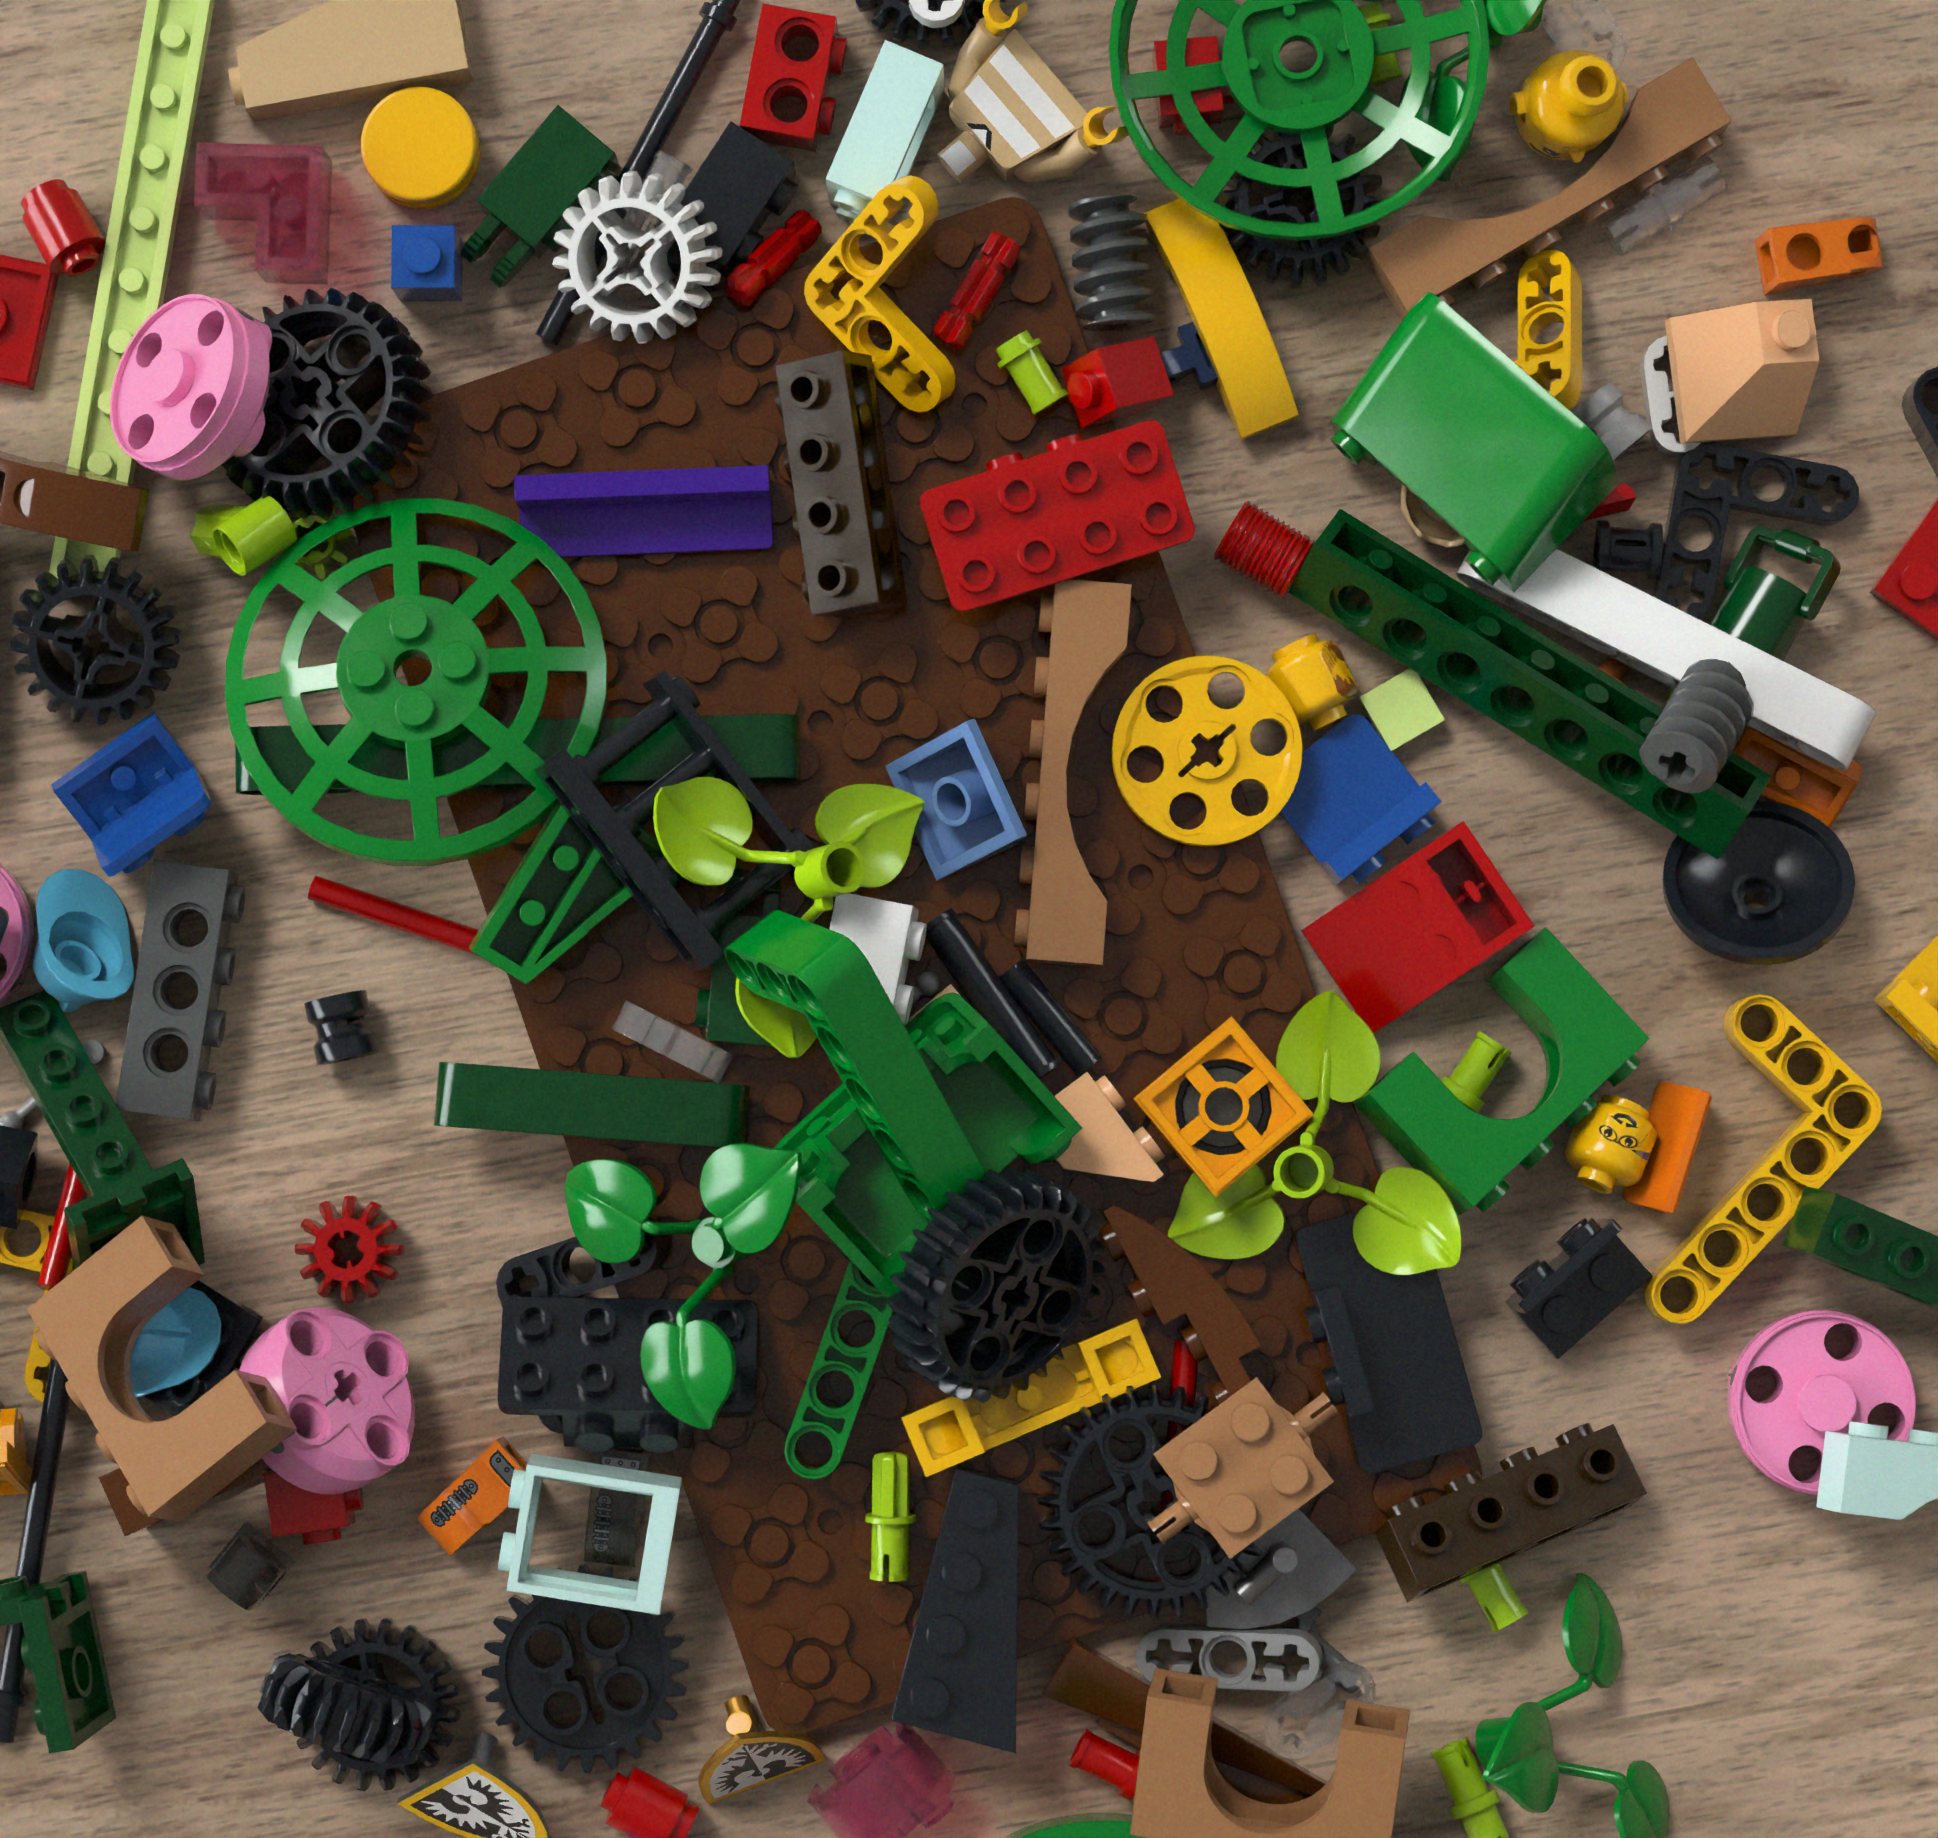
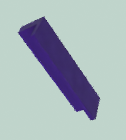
M768 465L514 475L515 502L520 510V525L540 537L561 558L766 550L773 546L771 474Z

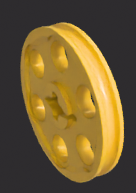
M1195 656L1177 660L1161 667L1145 678L1131 693L1119 714L1111 748L1113 772L1118 788L1133 813L1145 825L1165 838L1178 843L1201 847L1220 846L1240 841L1256 833L1272 821L1293 793L1302 763L1301 732L1296 715L1286 696L1277 685L1259 670L1243 662L1220 656ZM1223 673L1232 674L1242 683L1244 695L1241 703L1236 707L1221 709L1215 706L1209 699L1207 693L1208 684L1216 675ZM1158 687L1172 688L1179 694L1182 700L1181 714L1171 722H1158L1150 717L1147 712V696ZM1263 720H1272L1279 723L1286 733L1284 749L1273 756H1265L1258 753L1250 741L1252 728L1256 723ZM1229 726L1235 727V730L1221 742L1223 745L1217 752L1218 757L1222 760L1220 765L1214 767L1211 763L1204 762L1199 767L1195 765L1185 776L1180 777L1178 775L1192 761L1191 757L1196 751L1195 745L1191 742L1193 738L1199 735L1203 740L1208 741L1214 736L1218 738ZM1139 747L1155 749L1163 760L1161 775L1150 783L1136 781L1127 770L1129 754ZM1244 780L1257 781L1266 790L1267 804L1258 815H1242L1234 808L1231 794L1233 788L1239 782ZM1184 793L1194 794L1199 797L1206 809L1203 823L1191 830L1176 826L1171 820L1169 813L1170 804L1173 799Z

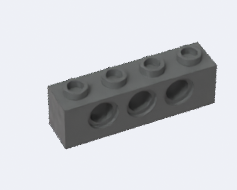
M154 859L116 1098V1106L119 1110L200 1121L202 1109H211L216 1089V1073L208 1072L211 1047L220 1048L226 1025V1011L217 1009L221 985L229 986L231 984L236 959L235 948L227 947L231 922L240 923L245 904V886L237 885L238 873L227 869ZM200 912L208 923L207 935L200 944L187 947L179 938V924L186 915ZM189 974L198 985V996L191 1006L179 1010L173 1006L169 999V987L176 977ZM173 1036H179L188 1047V1059L181 1069L169 1072L160 1063L159 1050L165 1040Z

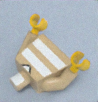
M985 0L983 4L984 17L978 21L959 51L947 91L952 101L949 105V118L962 134L937 154L938 159L946 170L959 183L964 181L985 162L991 166L1005 183L1016 177L1026 183L1067 178L1101 151V145L1118 143L1128 136L1124 126L1116 128L1110 134L1104 129V118L1109 112L1115 110L1116 107L1114 105L1096 107L1087 113L1016 29L1007 35L1006 28L1013 26L1026 17L1028 12L1026 2L1018 5L1011 16H1007L1000 8V0Z

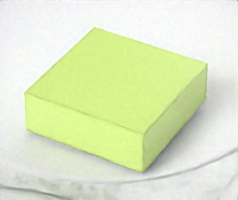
M1410 668L1358 698L1375 730L1391 751L1398 749L1445 721L1419 674Z

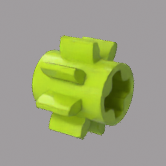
M333 508L330 519L339 516V512L335 508ZM313 510L306 520L299 518L292 523L296 531L297 540L330 519L315 516ZM350 529L339 532L326 540L329 545L323 553L312 550L308 556L307 552L295 564L305 571L308 568L315 570L317 576L323 582L329 576L328 568L332 567L336 562L342 566L350 562L342 553V543L353 540L355 534ZM285 549L278 555L281 556L287 549Z

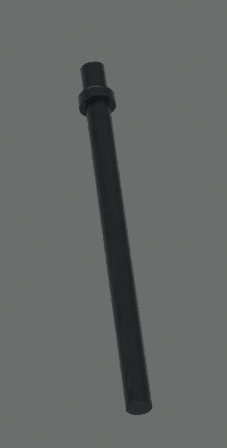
M712 0L711 3L704 2L699 11V15L703 19L622 169L618 179L619 184L623 174L629 171H637L642 184L646 180L724 31L731 32L735 26L737 18L733 14L741 0ZM631 207L616 208L615 212L624 221ZM600 230L595 240V262L597 269L607 253L603 243L599 240V237L602 235ZM568 271V273H567L565 279L571 277L569 271ZM576 289L565 293L558 290L535 335L555 346L558 345L574 315L571 312V306L576 300L581 298Z
M50 1358L15 1576H27L29 1585L40 1583L70 1396L65 1388V1384L69 1380L59 1363ZM22 1623L9 1624L6 1627L0 1664V1742L2 1743L14 1742L19 1707L26 1706L28 1691L22 1689L26 1670L21 1653V1643L25 1635Z

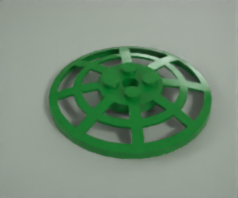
M1116 0L1112 12L1109 40L1112 91L1123 126L1140 158L1168 190L1193 210L1226 227L1259 237L1297 241L1337 237L1370 227L1401 211L1428 190L1457 157L1475 123L1487 83L1490 43L1487 13L1483 0H1460L1462 8L1429 17H1424L1418 0H1395L1403 14L1405 23L1372 31L1362 12L1352 2L1353 0H1246L1241 6L1233 0H1179L1168 30L1166 49L1167 70L1130 74L1128 49L1131 22L1138 0ZM1197 8H1199L1227 28L1223 44L1222 61L1186 67L1185 50L1187 35ZM1467 33L1469 62L1466 88L1457 118L1448 135L1415 118L1421 107L1429 80L1430 43ZM1294 41H1302L1309 44L1316 53L1317 59L1313 67L1302 73L1287 70L1280 60L1279 55L1282 49ZM1411 48L1410 78L1404 98L1398 108L1367 88L1373 71L1374 57ZM1228 87L1234 101L1245 115L1226 142L1222 141L1204 121L1193 101L1192 92ZM1172 95L1175 107L1187 130L1200 146L1214 158L1194 186H1191L1181 178L1156 149L1140 119L1135 100ZM1354 111L1384 129L1377 138L1362 150L1341 161L1332 163L1326 128L1340 122ZM1266 128L1281 133L1300 134L1307 168L1290 169L1274 167L1254 161L1247 156ZM1400 139L1432 157L1422 171L1396 193L1363 211L1344 216L1337 181L1350 178L1369 168L1391 151ZM1235 172L1247 179L1271 186L1290 188L1311 187L1319 221L1289 223L1263 220L1232 211L1215 202V200Z
M402 498L366 505L353 510L351 513L347 512L328 520L299 538L271 564L251 591L235 624L226 659L225 700L230 730L247 772L265 799L292 826L321 845L358 860L390 866H435L470 859L503 846L535 826L559 804L558 800L534 771L544 761L524 744L531 735L542 712L548 687V673H587L586 695L580 721L567 749L572 758L576 754L584 757L594 749L600 736L608 699V662L601 626L587 592L568 564L540 537L512 519L477 505L441 498ZM417 514H442L469 519L500 531L517 543L490 566L481 559L456 549L434 545H418ZM391 517V548L380 549L356 558L331 573L323 582L295 564L308 551L339 532L370 520ZM537 559L551 571L569 597L582 629L585 647H546L543 632L533 609L520 590L512 583ZM419 563L450 567L471 575L477 580L451 604L439 598L420 594ZM393 566L394 598L380 602L363 613L338 594L345 586L361 576L384 567ZM278 583L304 601L286 634L280 658V672L243 679L244 658L252 627L265 599ZM499 596L516 618L524 636L526 647L487 648L480 630L473 621ZM321 613L346 632L338 650L336 663L299 668L304 641L315 618ZM410 658H422L432 666L428 679L417 686L404 685L396 678L399 666ZM528 673L523 702L514 722L507 729L483 708L490 692L492 675ZM338 689L351 719L331 744L327 746L311 725L302 704L301 695ZM282 698L283 708L295 737L307 755L315 762L293 794L277 780L261 756L248 724L245 706ZM464 730H469L490 748L485 755L466 767L443 776H434L432 747L453 739ZM372 737L384 744L406 749L408 780L377 776L356 768L350 764V761L367 740ZM506 764L511 766L536 789L521 804L494 821L461 834L440 837L437 799L449 797L475 787L497 773ZM336 780L349 788L372 797L393 801H410L414 840H390L359 834L329 822L315 813L314 809Z

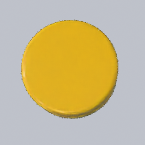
M409 87L389 94L372 109L365 121L361 135L362 159L372 180L387 198L407 208L429 210L452 203L470 187L479 169L481 146L470 116L457 100L434 88Z

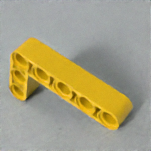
M1758 994L1745 997L1730 1005L1723 1021L1725 1037L1742 1056L1803 1113L1651 1274L1652 1277L1645 1283L1643 1296L1646 1307L1651 1314L1662 1321L1682 1324L1691 1322L1699 1317L1794 1216L1805 1186L1819 1189L1875 1130L1881 1120L1882 1106L1880 1098L1875 1091L1781 1002L1768 995ZM1750 1006L1761 1008L1770 1019V1032L1760 1042L1746 1037L1741 1028V1017ZM1797 1049L1810 1053L1816 1062V1075L1807 1085L1798 1084L1788 1074V1059ZM1843 1093H1851L1857 1097L1863 1109L1861 1120L1851 1129L1840 1125L1833 1111L1836 1100ZM1803 1138L1812 1141L1820 1154L1818 1166L1807 1175L1798 1172L1792 1165L1790 1158L1791 1149L1794 1144ZM1760 1184L1771 1188L1777 1199L1775 1212L1771 1217L1763 1221L1753 1217L1747 1206L1749 1193ZM1721 1230L1727 1233L1733 1240L1734 1252L1728 1263L1716 1267L1705 1257L1704 1243L1710 1234ZM1679 1276L1690 1286L1691 1299L1687 1307L1682 1311L1672 1313L1662 1304L1660 1293L1662 1286L1671 1277Z

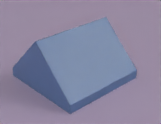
M975 718L960 724L885 766L894 788L916 795L925 802L914 832L936 881L1026 842V831Z

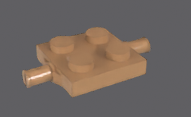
M1256 1377L1153 1453L1154 1457L1171 1478L1178 1499L1177 1502L1147 1522L1155 1532L1174 1517L1176 1518L1175 1522L1156 1535L1164 1545L1166 1541L1194 1521L1213 1535L1231 1559L1334 1482L1315 1457L1311 1440L1308 1437L1333 1417L1339 1415V1412L1332 1404L1312 1419L1310 1417L1330 1402L1324 1392L1320 1393L1321 1395L1292 1415L1291 1412L1275 1403Z

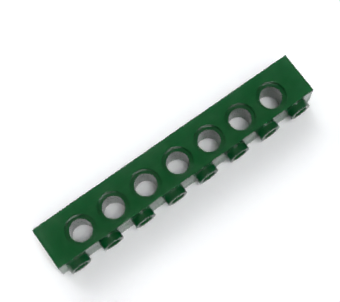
M1339 509L1314 543L1288 592L1717 860L1749 815L1771 778V775L1731 752L1711 788L1701 793H1685L1669 787L1660 779L1650 774L1643 765L1639 749L1662 713L1663 708L1342 509Z

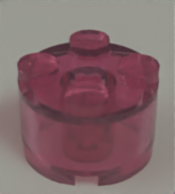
M896 1722V1732L891 1734L882 1725L848 1750L828 1770L836 1779L826 1792L816 1784L807 1800L838 1838H903L920 1823L924 1828L933 1826L951 1810L954 1802L947 1794L952 1789L955 1776L913 1726Z

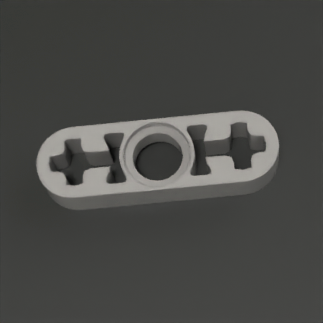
M1164 1623L1153 1627L1142 1638L1136 1651L1137 1666L1141 1674L1151 1682L1155 1668L1163 1669L1162 1660L1158 1657H1151V1651L1157 1649L1163 1639L1171 1640V1648L1176 1652H1192L1196 1647L1194 1639H1202L1204 1642L1199 1653V1665L1202 1673L1193 1672L1196 1659L1188 1658L1177 1659L1172 1665L1171 1671L1219 1678L1217 1688L1299 1691L1308 1687L1314 1681L1323 1663L1322 1649L1315 1637L1304 1630L1291 1628L1257 1627L1251 1629L1207 1627V1625ZM1231 1640L1243 1647L1247 1655V1664L1243 1671L1237 1674H1226L1215 1666L1212 1659V1650L1218 1642ZM1257 1642H1266L1267 1644L1263 1656H1280L1284 1654L1288 1644L1296 1645L1298 1656L1308 1658L1309 1664L1302 1665L1297 1676L1288 1674L1287 1664L1267 1662L1263 1668L1265 1676L1256 1675L1255 1671L1260 1660V1650Z

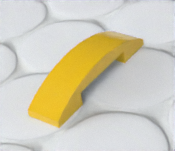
M1181 199L1145 212L1144 214H1147L1148 218L1145 224L1166 272L1171 271L1218 377L1217 389L1240 441L1298 418L1299 413L1274 342L1247 278L1222 227L1219 226L1218 222L1193 210Z
M1137 1318L1062 1348L1061 1351L1065 1360L1052 1358L1046 1364V1377H1038L1034 1373L1031 1374L1026 1391L1018 1390L1011 1385L1009 1396L1006 1399H1000L991 1394L990 1399L985 1403L972 1398L963 1401L951 1395L901 1417L925 1477L1080 1411L1079 1409L1083 1406L1088 1408L1102 1402V1395L1106 1393L1111 1398H1115L1126 1393L1127 1386L1132 1385L1136 1389L1161 1378Z

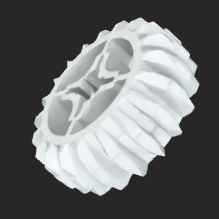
M637 171L624 173L620 184L610 175L599 180V193L591 188L582 190L578 194L582 208L572 206L567 208L562 215L574 230H560L555 233L553 238L559 245L569 249L568 253L553 258L552 265L558 269L569 268L571 276L559 283L558 290L565 293L576 289L581 298L573 303L571 312L578 315L591 308L594 314L590 320V329L599 331L611 320L613 340L622 341L626 339L631 329L639 344L651 341L654 330L662 339L675 335L676 322L684 327H688L697 320L692 306L703 309L710 305L712 298L701 285H715L719 283L721 274L715 269L707 267L706 262L722 257L723 250L718 246H706L704 241L705 237L717 231V225L714 222H707L699 226L694 218L702 212L704 203L696 200L684 207L681 201L685 195L686 188L681 183L672 185L663 194V176L658 173L649 175L644 184H642ZM622 207L642 209L652 213L662 220L663 223L657 228L646 232L636 227L630 219L623 221L615 212V209ZM599 230L602 232L599 240L607 250L608 257L606 267L600 274L595 262V240ZM675 240L681 255V271L677 285L672 281L676 276L671 271L667 261L669 247ZM655 241L645 251L646 255L640 261L641 267H634L620 274L621 270L631 263L629 259L635 253L634 248L642 247ZM629 283L639 288L645 296L652 294L660 305L644 307L630 304L617 297L613 291L617 287Z

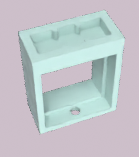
M885 40L826 176L829 204L838 207L835 215L840 219L852 224L881 189L900 177L910 175L945 94L944 64Z
M531 1453L526 1471L514 1469L511 1481L508 1507L520 1510L516 1534L504 1532L501 1543L498 1570L509 1572L506 1591L660 1615L682 1477ZM543 1479L653 1496L639 1582L529 1565Z

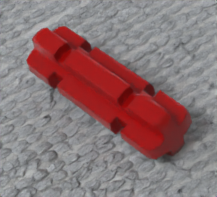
M796 211L784 222L785 226L783 228H778L747 257L748 261L746 263H741L728 275L727 281L724 283V290L738 305H751L762 294L761 290L763 288H768L799 259L798 255L800 253H805L817 242L819 235L822 233V226L818 220L812 218L808 211Z
M998 232L990 234L980 251L982 259L980 261L975 259L950 300L949 305L952 308L949 312L944 310L934 326L933 335L950 348L956 350L963 348L973 331L972 322H979L1004 281L1003 271L1009 272L1020 255V246L1004 234Z

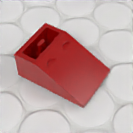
M1462 821L1308 925L1301 932L1354 1011L1375 1033L1535 927V925L1470 829Z

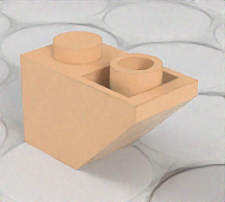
M1086 1072L1055 1095V1098L1082 1127L1072 1137L1068 1149L1056 1159L1062 1169L1145 1182H1154L1164 1175L1156 1165L1157 1162L1165 1157L1143 1126L1133 1133L1118 1114L1127 1105L1105 1075L1094 1081L1089 1073Z

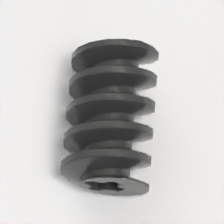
M1107 195L1090 197L1074 201L1068 206L1069 217L1074 221L1082 222V224L1070 230V241L1077 246L1085 247L1072 255V266L1077 270L1087 272L1074 280V291L1089 297L1080 301L1075 306L1076 316L1091 322L1083 325L1082 329L1126 330L1155 321L1154 313L1136 309L1137 302L1153 296V289L1135 285L1134 278L1151 272V264L1133 260L1132 253L1149 247V239L1131 235V228L1148 221L1147 214L1129 210V204L1137 200L1135 196Z
M1705 659L1690 665L1639 749L1642 763L1650 774L1673 789L1685 793H1701L1711 788L1753 716L1754 703L1749 692L1746 690V683L1742 674L1730 662L1718 659Z

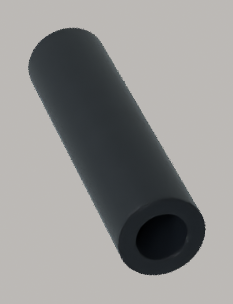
M1021 959L1000 976V979L1011 995L1060 1056L1064 1058L1077 1077L1102 1058L1024 959Z

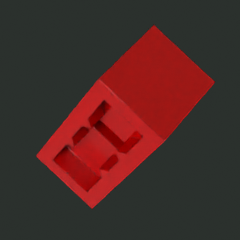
M762 3L739 125L741 128L764 143L816 152L819 134L830 136L835 114L836 98L826 97L830 73L842 74L847 48V38L837 36L838 25L836 16ZM798 36L809 37L818 44V50L807 61L798 62L791 60L784 53V48L791 39ZM793 96L804 101L807 105V110L803 117L795 122H782L772 114L775 104L784 97Z

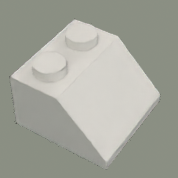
M850 893L836 896L830 930L848 937L862 951L902 1023L907 1024L914 995V986L904 985L909 959L920 960L927 927L926 923L917 922L919 910L912 905Z

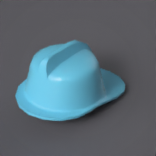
M62 869L47 877L38 891L36 904L38 941L33 952V972L38 983L48 994L59 1000L61 1010L67 1013L74 1012L81 1005H88L97 1000H113L125 994L134 981V965L131 957L128 919L123 903L111 886L97 875L81 869Z
M190 1287L155 1314L140 1332L135 1342L130 1362V1378L136 1398L181 1385L200 1375L213 1360L220 1343L221 1320L216 1305L204 1292Z

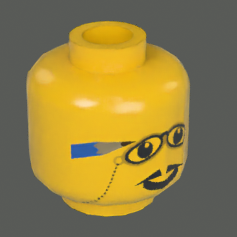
M1604 1095L1601 1101H1597V1106L1573 1127L1565 1146V1158L1574 1169L1579 1171L1576 1180L1580 1184L1594 1191L1610 1194L1614 1186L1629 1187L1641 1180L1656 1143L1657 1132L1648 1121L1649 1112L1645 1108L1619 1096Z

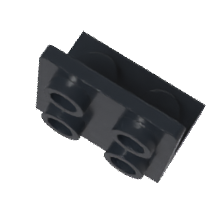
M1583 1218L1556 1242L1563 1249L1560 1254L1549 1263L1545 1260L1542 1262L1538 1259L1535 1260L1509 1284L1516 1293L1505 1302L1555 1359H1559L1652 1277L1651 1273L1616 1235L1622 1228L1614 1219H1598L1595 1221L1593 1218L1589 1220Z

